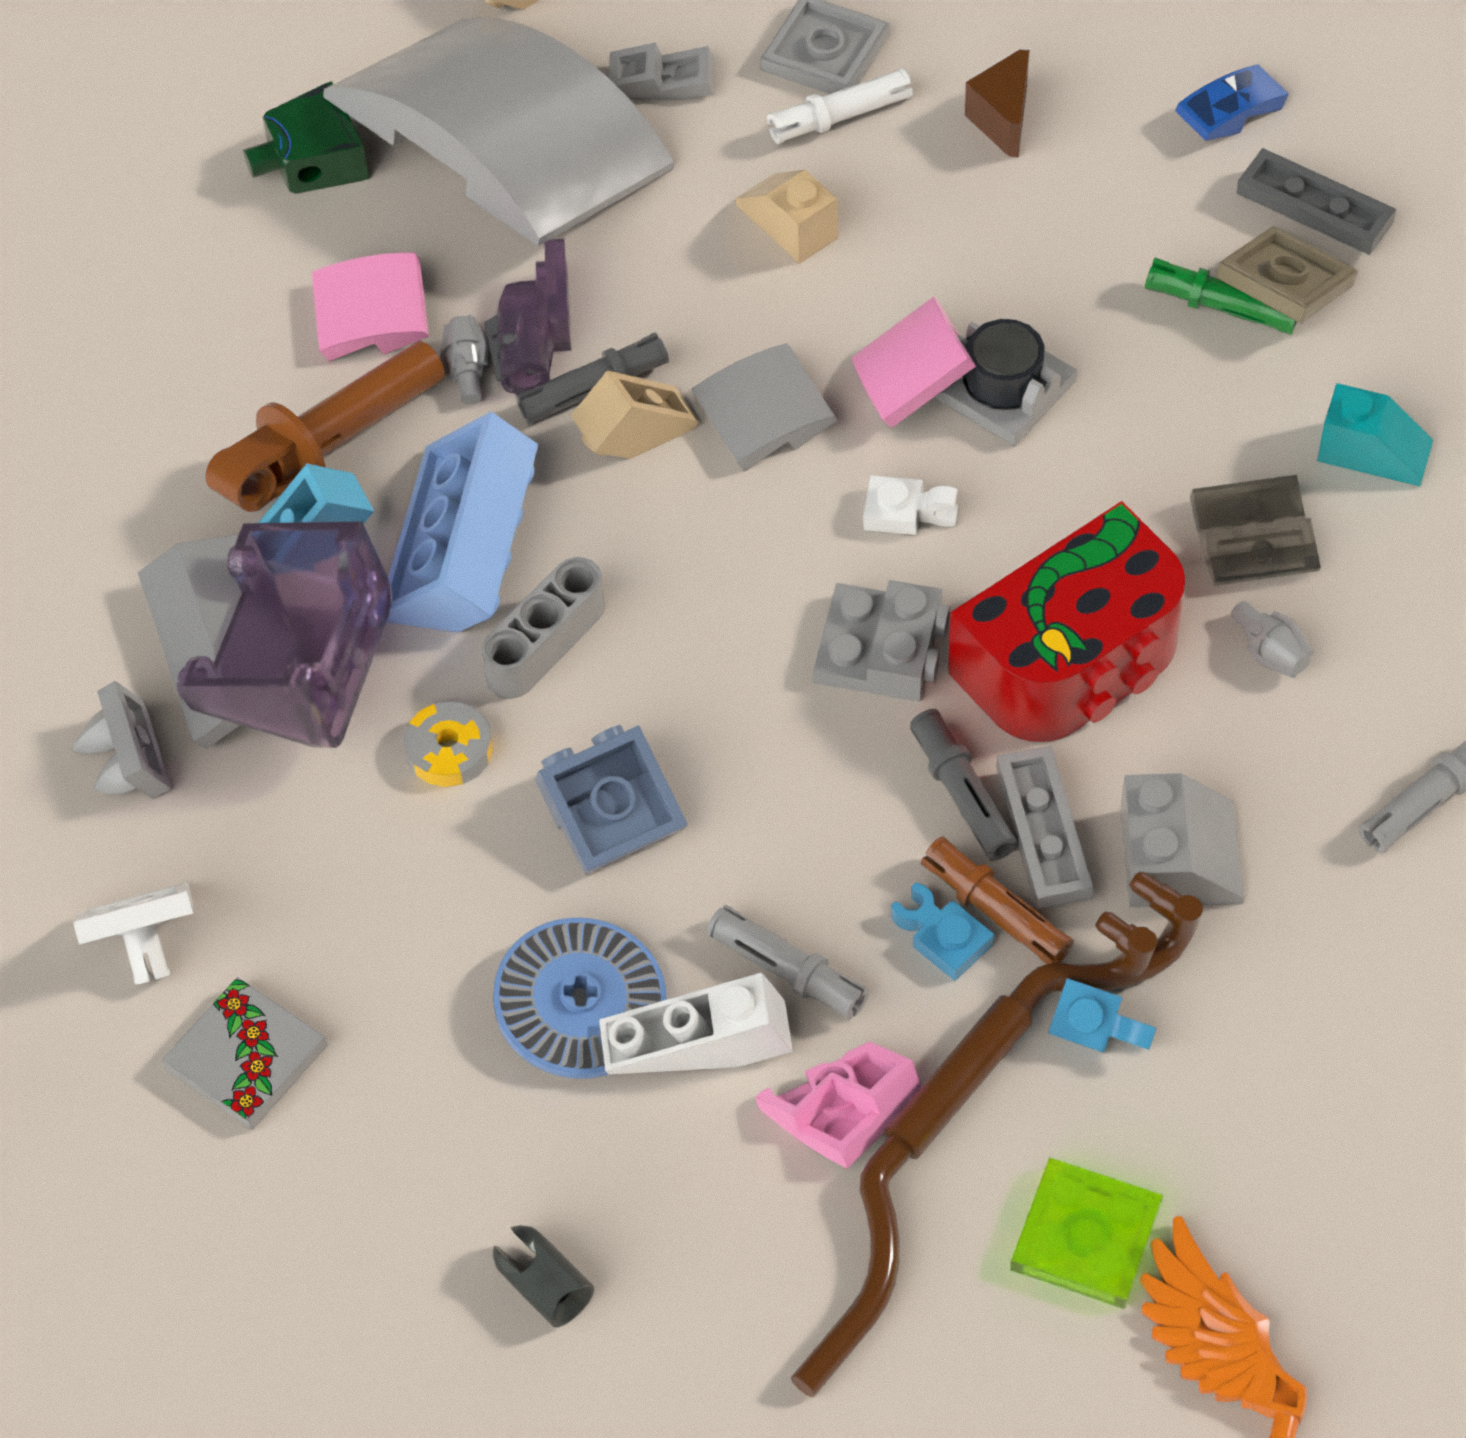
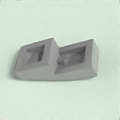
M655 42L610 52L609 79L628 98L678 100L713 95L714 58L708 46L662 55Z

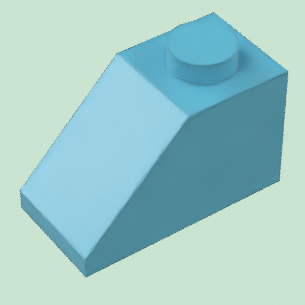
M306 463L253 528L251 533L258 536L271 575L277 576L344 548L373 514L374 510L354 473Z

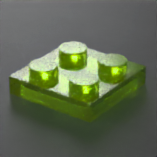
M1049 1157L1011 1258L1010 1270L1125 1309L1158 1217L1163 1195Z

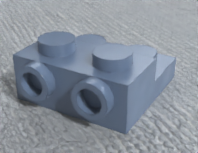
M621 725L604 730L591 739L594 746L574 754L571 747L560 750L541 761L544 768L539 770L535 777V782L558 829H563L585 875L674 835L688 826L639 725L625 732Z

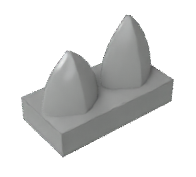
M113 681L98 690L97 693L102 709L84 726L72 747L73 751L86 754L107 752L115 749V754L104 765L96 780L95 790L106 794H124L139 789L152 799L169 791L171 785L145 701L117 681Z

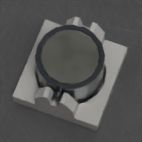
M997 319L978 326L970 322L966 338L961 335L957 337L976 367L934 398L1015 447L1076 381L1077 369L1046 352L1040 334L1026 323L1015 319ZM965 377H966V383H967V385H968V387H969L970 392H971L976 398L979 399L978 401H976L973 397H971V396L968 394L967 389H966V387H965ZM1018 405L1021 406L1020 408H1016V409H1013V410H998V409H995V407H1007V408H1011V407L1018 406Z

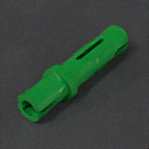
M1154 258L1146 279L1145 289L1187 300V306L1198 309L1199 305L1206 306L1292 335L1297 323L1296 320L1227 283L1209 276L1210 270L1199 268L1198 272L1171 264L1168 261Z

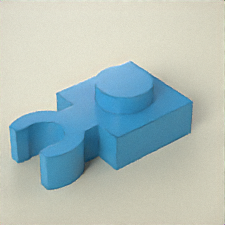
M915 882L911 886V898L921 906L919 909L907 910L897 901L891 905V918L898 927L907 931H918L913 936V947L954 981L960 978L994 945L993 932L953 900L940 910L934 905L932 892L920 883Z

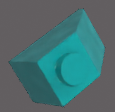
M1336 383L1324 421L1317 461L1421 486L1433 439L1389 395Z

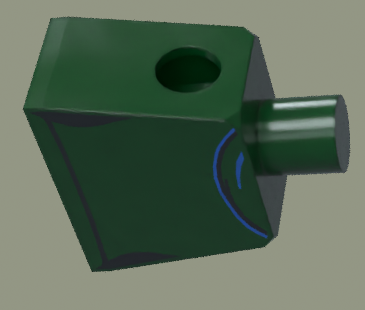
M332 81L324 83L265 112L262 119L267 142L243 150L252 178L279 170L289 192L294 194L369 179L364 146L349 115L323 97L324 89L333 85Z

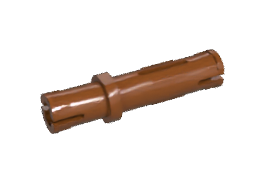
M944 836L939 837L929 846L925 852L927 855L921 860V865L957 891L956 898L965 906L973 904L1019 943L1021 942L1036 954L1045 964L1062 962L1069 952L1067 949L1071 948L1074 943L1070 936L1057 929L1034 908L994 879V871L986 864L978 866L956 849Z

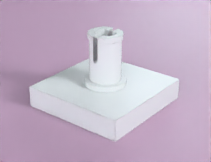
M186 882L77 912L73 924L79 945L113 935H122L134 975V984L150 981L144 953H147L149 956L155 980L163 978L171 973L166 964L156 926L163 921L192 914L193 901L188 883Z

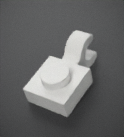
M871 475L863 514L864 530L916 535L919 522L931 523L942 527L956 526L958 505H955L957 489L950 486H937L931 488L928 492H924L923 480Z

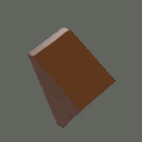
M1019 49L966 82L965 116L1009 157H1019L1028 85L1030 50Z

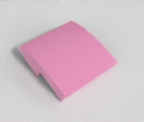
M388 253L365 256L329 265L312 272L319 351L328 361L375 344L383 354L429 337L420 258L416 253Z
M932 297L851 357L857 374L882 420L891 428L976 367L957 337L959 333L935 297Z

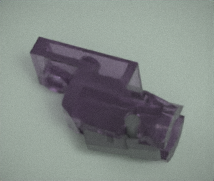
M551 239L544 243L545 261H535L536 280L507 284L499 300L497 315L484 323L496 377L506 392L519 394L549 382L554 352L572 350L565 239Z

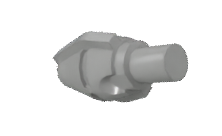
M472 315L454 317L448 324L444 325L440 360L445 374L448 378H454L459 383L461 401L465 404H475L482 399L479 380L482 378L484 365L488 364L489 354L488 341L475 317Z
M1246 601L1239 602L1233 608L1231 617L1246 630L1245 634L1250 642L1247 649L1258 664L1292 678H1295L1298 673L1307 668L1314 651L1294 620L1276 611H1273L1270 616L1266 613L1260 614Z

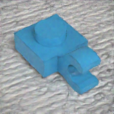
M1066 978L1048 1034L1104 1053L1109 1036L1149 1050L1157 1028L1117 1014L1123 997Z

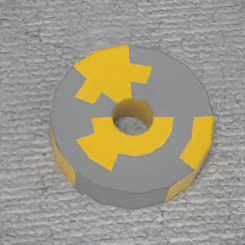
M455 701L433 703L420 710L408 723L403 737L407 762L415 775L429 784L443 787L463 785L478 777L489 765L493 752L490 726L485 717L472 706ZM448 740L456 742V744L451 747L441 746L443 742Z

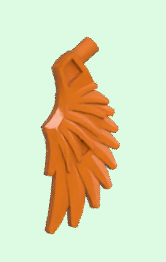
M1174 1217L1172 1241L1176 1257L1159 1238L1153 1239L1150 1242L1155 1265L1165 1283L1148 1273H1144L1140 1277V1284L1154 1302H1145L1142 1305L1141 1314L1159 1325L1153 1327L1152 1339L1172 1348L1167 1349L1165 1352L1166 1363L1181 1365V1378L1198 1381V1390L1201 1394L1215 1393V1400L1217 1402L1241 1400V1407L1243 1409L1249 1408L1274 1419L1269 1438H1295L1298 1425L1305 1414L1307 1387L1289 1375L1274 1356L1269 1342L1270 1319L1255 1310L1242 1297L1228 1273L1224 1272L1221 1274L1219 1280L1194 1241L1183 1217Z

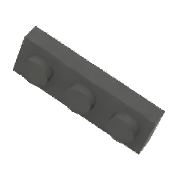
M1264 148L1260 150L1239 178L1236 194L1368 255H1371L1395 219V208Z

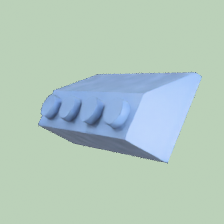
M489 412L425 447L377 613L379 619L387 623L459 633L480 622H485L493 616L500 603L498 593L502 578L512 558L510 548L515 530L523 517L522 504L526 489L534 476L535 469L533 463L538 443L493 412Z

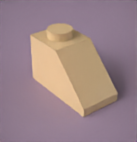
M806 170L775 173L735 198L736 206L799 264L838 239V199Z
M612 371L604 373L570 415L582 432L581 438L583 443L591 451L601 456L607 454L631 459L694 430L700 423V420L676 386Z

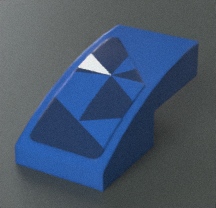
M1256 64L1236 70L1206 84L1180 101L1175 112L1205 141L1240 133L1247 117L1281 110L1289 93L1261 66Z

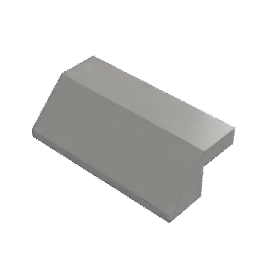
M249 532L177 543L138 572L194 743L208 749L247 720L276 733L317 704L257 535Z

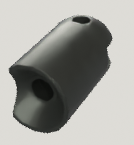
M524 1225L510 1227L514 1234L536 1256L530 1266L523 1269L510 1255L494 1245L493 1258L495 1267L552 1327L559 1328L566 1325L578 1316L590 1302L594 1294V1286L535 1228Z

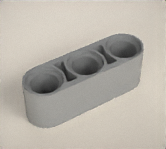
M573 557L561 562L487 636L483 642L482 656L487 684L495 695L513 699L529 692L600 619L604 613L605 606L602 575L599 567L592 560L585 557ZM543 626H550L549 628L537 629ZM507 662H516L511 665H502Z

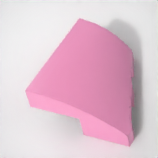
M868 1042L846 1052L838 1061L822 1063L804 1071L807 1083L779 1096H775L769 1087L761 1091L755 1099L758 1107L791 1135L824 1157L848 1169L885 1132L884 1130L918 1092L921 1085L912 1060L877 1044Z

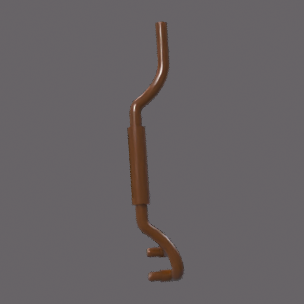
M1137 872L1129 884L1131 890L1147 901L1151 909L1168 920L1159 938L1157 939L1156 934L1147 927H1137L1134 924L1129 925L1114 913L1103 912L1095 926L1100 933L1116 944L1115 947L1122 952L1119 956L1109 962L1099 964L1050 963L1034 969L1025 976L1009 996L1000 995L888 1125L884 1130L887 1139L868 1160L860 1175L859 1191L867 1214L870 1231L868 1273L862 1289L852 1305L791 1376V1381L801 1392L809 1397H815L875 1325L888 1305L896 1284L900 1263L898 1223L889 1191V1182L909 1157L918 1159L1033 1024L1030 1015L1043 999L1052 992H1062L1066 978L1103 991H1110L1133 986L1151 979L1179 959L1190 943L1203 912L1202 903L1198 898L1192 895H1182L1168 884H1161L1146 872Z

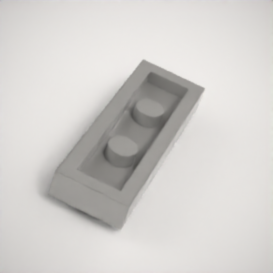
M1052 746L997 755L996 768L1036 908L1041 909L1092 899V881Z

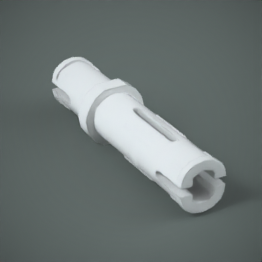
M899 68L889 74L822 97L816 93L807 96L802 104L776 113H769L767 115V123L769 125L775 124V127L769 128L771 137L776 144H781L786 140L813 131L821 134L829 131L831 125L904 99L908 100L913 96L911 87L904 88V85L911 83L909 75L905 69Z

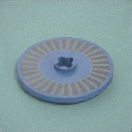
M565 918L547 922L519 938L507 951L500 963L493 992V1006L498 1026L504 1038L515 1052L524 1060L545 1072L576 1079L609 1075L605 1071L599 1019L666 1000L664 977L657 961L646 946L626 930L614 924L591 918ZM575 988L585 989V995L588 998L586 1006H575V1000L572 997Z

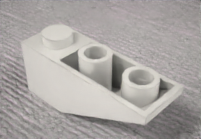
M762 972L599 1019L605 1071L609 1075L735 1068L793 1052L785 1000Z

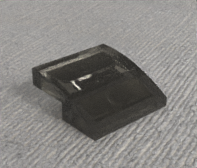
M1297 475L1192 489L1190 501L1194 520L1213 586L1320 571L1321 566L1311 517H1305Z

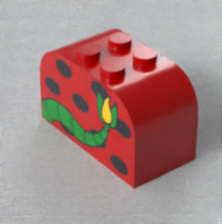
M1120 501L950 612L948 674L999 728L1011 736L1025 741L1048 742L1058 740L1075 732L1089 721L1092 723L1099 722L1113 710L1116 703L1132 692L1140 694L1147 690L1154 683L1157 676L1171 663L1177 646L1185 588L1183 566L1175 553L1123 501Z

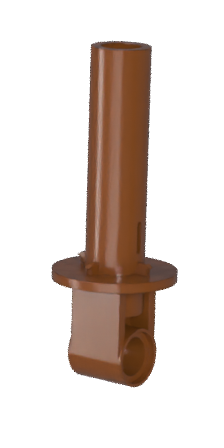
M417 341L298 416L279 403H267L257 411L256 431L229 448L222 449L212 457L205 474L208 487L247 512L261 510L270 501L284 492L306 463L326 467L323 459L324 455L443 381L445 373L439 356L428 344Z

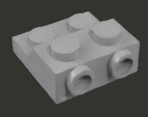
M889 580L886 591L836 583L813 670V683L920 702L925 681L934 683L938 671L940 650L933 649L935 638H945L949 624L951 607L942 605V589Z

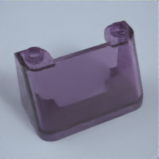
M362 521L243 523L235 546L230 548L227 559L229 573L236 579L242 592L214 663L207 656H193L189 658L185 667L180 670L178 675V693L192 711L313 748H337L345 737L389 617L392 595L386 572Z

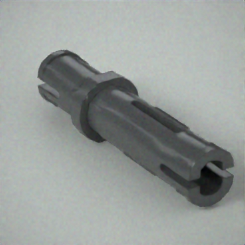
M654 332L617 351L612 347L602 351V358L580 368L573 369L531 390L529 389L515 396L516 402L528 425H533L535 422L551 414L582 402L606 371L635 377L648 370L669 363V356L662 340Z
M937 709L921 712L912 719L910 730L929 759L928 769L935 780L941 781L946 787L990 861H996L1008 856L1015 850L1017 839L971 766L972 756L965 745L957 743Z

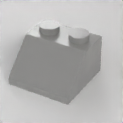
M1182 773L1125 775L1120 812L1129 907H1149L1150 905L1135 894L1129 886L1131 880L1139 871L1146 872L1163 885L1168 884L1182 895H1192L1198 898L1202 905L1243 904L1244 894L1233 800Z

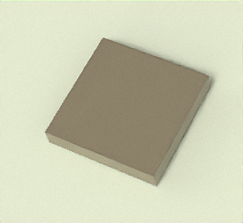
M1272 226L1221 261L1215 278L1302 324L1354 285L1358 271Z

